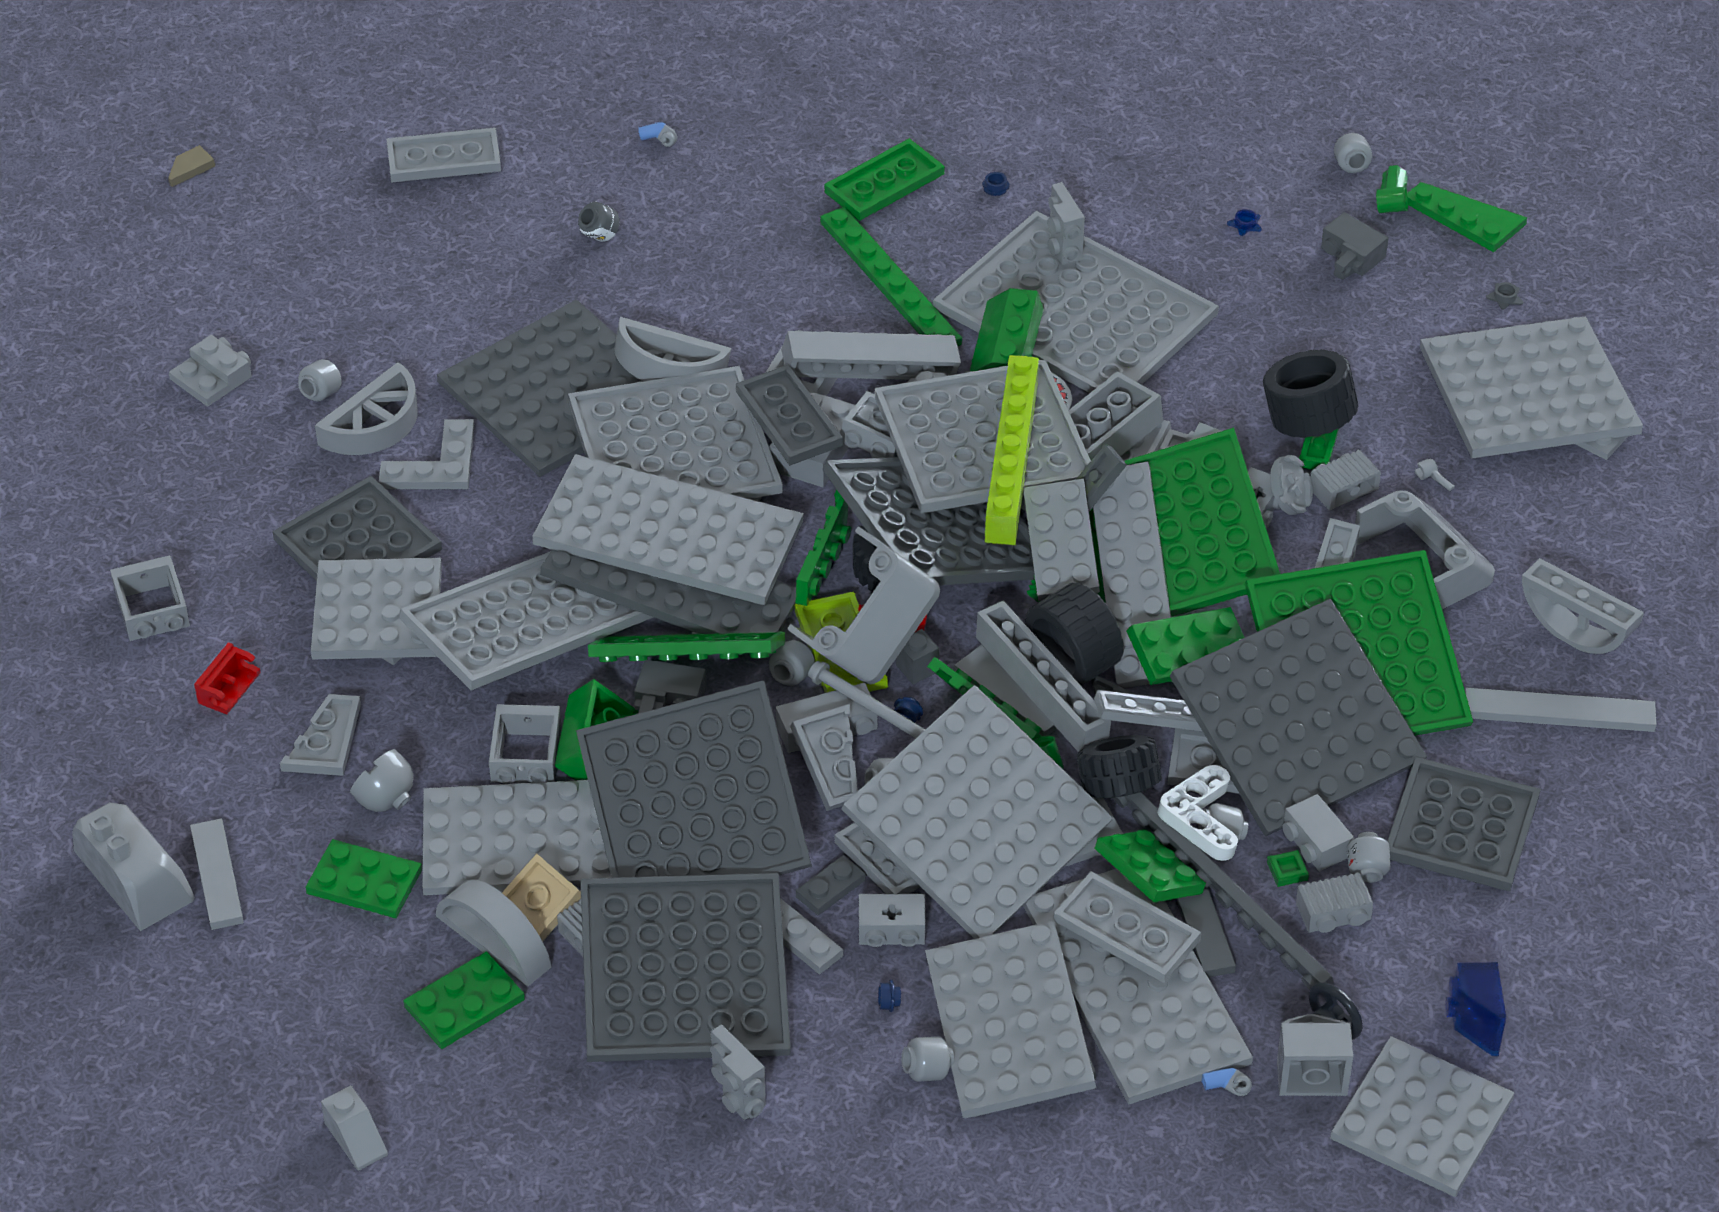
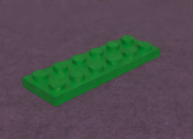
M785 632L606 636L588 644V656L599 657V662L617 661L618 657L629 656V661L648 660V657L659 655V660L662 661L676 660L678 656L689 655L690 660L707 659L708 655L720 654V659L738 658L739 654L750 653V658L769 657V654L776 653V649L785 644Z

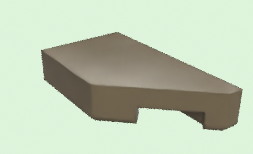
M200 145L176 156L168 178L169 185L171 187L176 186L215 167L214 159Z

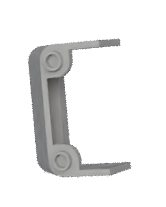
M1395 491L1357 510L1355 524L1360 525L1357 545L1405 523L1444 561L1449 571L1433 578L1442 609L1492 584L1495 573L1493 565L1433 507L1408 491Z
M858 526L855 532L877 547L869 560L871 574L880 580L876 589L846 632L836 626L829 625L823 627L813 638L791 624L787 630L859 680L867 684H874L884 677L939 597L940 587L934 578Z

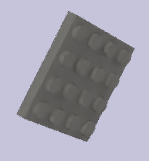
M372 476L272 531L274 540L316 581L319 560L429 558L442 550L441 540Z
M1416 757L1387 841L1390 848V860L1510 892L1541 789Z

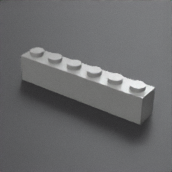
M798 330L787 332L781 349L784 366L789 365L797 377L909 380L910 378H916L920 371L945 373L946 376L956 375L961 364L954 335L812 332Z
M1004 601L977 612V640L1078 752L1094 742L1109 738L1111 720L1100 719L1092 697Z

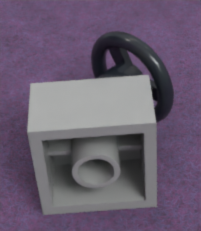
M1317 983L1309 991V1004L1313 1013L1291 1018L1281 1024L1277 1055L1279 1096L1348 1095L1353 1063L1352 1040L1358 1038L1362 1033V1018L1356 1005L1342 990L1328 983ZM1320 993H1323L1326 999V1003L1322 1006L1319 1002ZM1337 1000L1345 1007L1349 1015L1344 1012Z

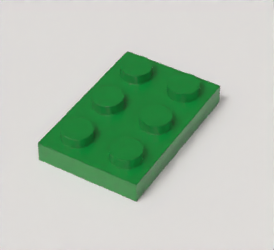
M1147 830L1114 834L1097 839L1094 849L1153 902L1199 895L1204 891L1206 883L1195 874V871L1186 866L1175 856L1173 851L1167 849L1155 838L1154 834Z
M332 839L305 887L306 894L397 919L422 872V864Z
M486 951L404 999L403 1002L405 1009L442 1050L525 1000L524 992Z

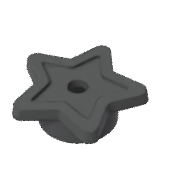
M1508 282L1496 283L1495 292L1486 296L1487 299L1498 302L1502 310L1506 309L1510 304H1523V301L1517 296L1520 288Z

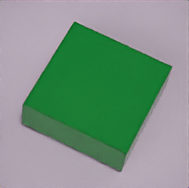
M1298 850L1267 857V864L1277 887L1308 881L1309 873Z

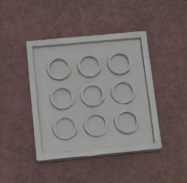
M441 558L319 560L311 642L312 660L437 657L399 619L401 608L440 594Z
M1391 1036L1331 1131L1330 1139L1456 1197L1513 1101L1515 1092Z

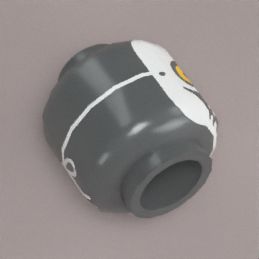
M600 202L587 204L581 210L578 218L580 231L585 236L601 242L613 238L618 231L620 223L618 213L612 207Z

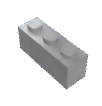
M865 683L854 685L871 696ZM836 690L776 706V727L788 753L800 751L790 728L793 721L850 704L849 723L852 735H864L877 729V715Z

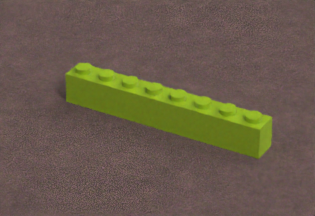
M1009 355L986 510L985 543L1016 545L1038 387L1039 358Z

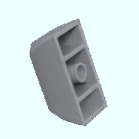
M109 802L77 820L73 828L74 852L140 931L193 902L194 894L182 870L127 805Z

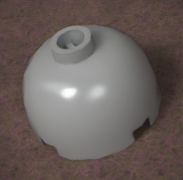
M392 749L373 762L376 766L369 773L365 770L350 789L354 799L366 809L375 812H386L395 807L399 810L411 798L408 792L413 786L414 774L412 768L401 754Z

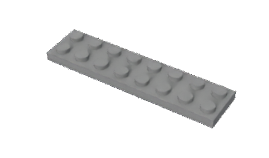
M1143 462L1127 465L1093 506L1106 604L1120 627L1124 643L1121 661L1114 665L1117 685L1122 688L1150 684L1126 630L1133 624L1171 618L1149 463Z

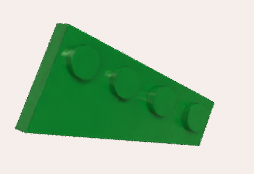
M1420 182L1407 193L1408 205L1493 253L1527 224L1528 217Z
M837 489L834 494L835 506L829 505L825 514L824 528H819L815 537L813 551L809 550L797 577L796 604L807 606L813 595H818L822 579L829 576L832 561L838 560L842 544H847L851 527L847 526L848 504Z
M936 657L927 666L962 695L974 686L971 684L973 678L959 668L955 672ZM983 685L979 686L978 689L1032 740L1042 737L1039 734L1042 730L1041 727L1029 718H1026L1024 722L1016 717L1019 712L1005 701L1001 705L993 700L996 696Z

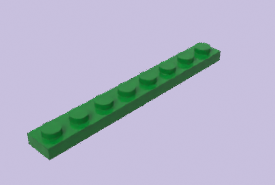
M845 207L820 216L822 226L919 335H954L957 347L962 345V337Z

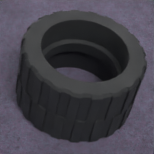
M1320 349L1295 353L1277 361L1267 370L1266 375L1263 377V387L1271 421L1274 428L1284 435L1307 438L1328 434L1343 427L1358 411V399L1349 361L1337 352Z
M1069 583L1030 607L1026 613L1025 625L1081 686L1121 661L1124 643L1120 627L1107 604L1089 587L1083 586L1080 583Z

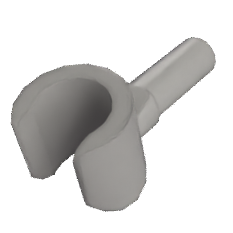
M1426 459L1417 463L1420 468L1415 470V474L1421 480L1432 477L1448 491L1454 489L1455 486L1438 472L1437 464L1433 459Z

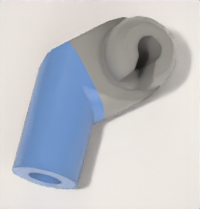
M664 122L638 128L641 140L657 138L666 147H671L677 141L675 130Z
M1226 1068L1202 1074V1084L1205 1090L1222 1087L1237 1096H1244L1252 1088L1250 1078L1235 1068Z

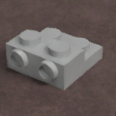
M1062 182L1053 184L1051 197L1048 199L1051 210L1050 218L1047 220L1048 229L1051 233L1048 246L1051 254L1056 255L1061 265L1083 259L1085 217Z
M213 335L208 336L189 349L191 357L169 371L170 380L207 407L252 377L249 356L244 351L237 353L232 350L226 338L221 337L217 339Z
M866 391L843 421L840 430L843 441L848 447H859L870 452L873 458H895L897 452L876 402L875 394Z
M721 1024L711 1031L712 1074L723 1085L722 1101L725 1107L731 1113L737 1112L744 1120L755 1118L766 1106L765 1067Z

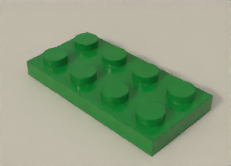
M909 138L824 184V193L841 207H845L857 220L861 221L945 174V166Z
M1231 607L1133 624L1126 630L1150 685L1172 681L1170 674L1173 670L1245 638Z

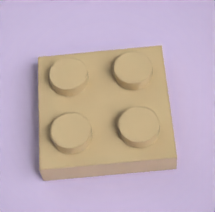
M538 854L529 861L502 892L526 916L537 931L542 942L558 925L557 915L559 912H563L564 909H568L570 905L573 906L575 902L581 899V891Z

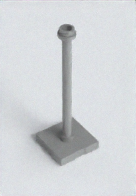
M816 661L811 666L808 677L812 679L813 683L818 685L824 682L914 738H917L926 730L830 672V666L826 662Z

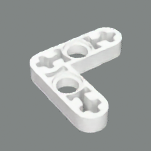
M1209 765L1166 792L1161 797L1157 813L1164 822L1209 856L1225 861L1231 859L1235 854L1238 843L1237 836L1202 809L1226 793L1230 775L1221 766ZM1186 792H1197L1202 797H1192L1188 795ZM1190 824H1201L1205 827V829H1196L1192 827Z

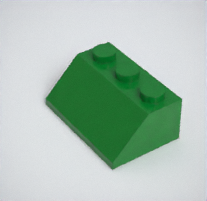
M1009 288L987 300L970 371L1008 366L1009 355L1032 357L1043 313V306L1038 291Z
M595 679L575 690L568 697L555 767L575 781L588 780L576 730L638 714L639 711L635 710L633 706Z

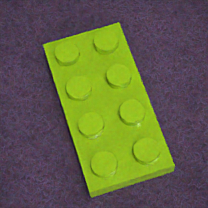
M849 592L811 600L807 606L795 604V614L801 630L814 638L823 627L829 625L836 626L846 632L859 613V604L855 593ZM807 644L814 656V662H826L830 666V672L853 686L864 683ZM885 674L879 682L865 684L869 692L888 688V679ZM824 682L821 683L825 693L836 691Z

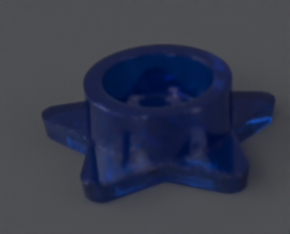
M1251 210L1237 211L1235 219L1227 221L1228 226L1237 228L1240 236H1244L1249 231H1262V228L1257 223L1261 215Z

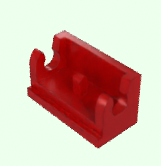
M228 642L194 683L198 704L227 715L261 673L260 668L247 663H252L255 656L245 650L234 647V644Z

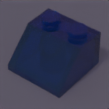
M1498 962L1457 963L1455 976L1449 979L1451 997H1446V1016L1453 1018L1454 1030L1491 1056H1499L1507 1016Z

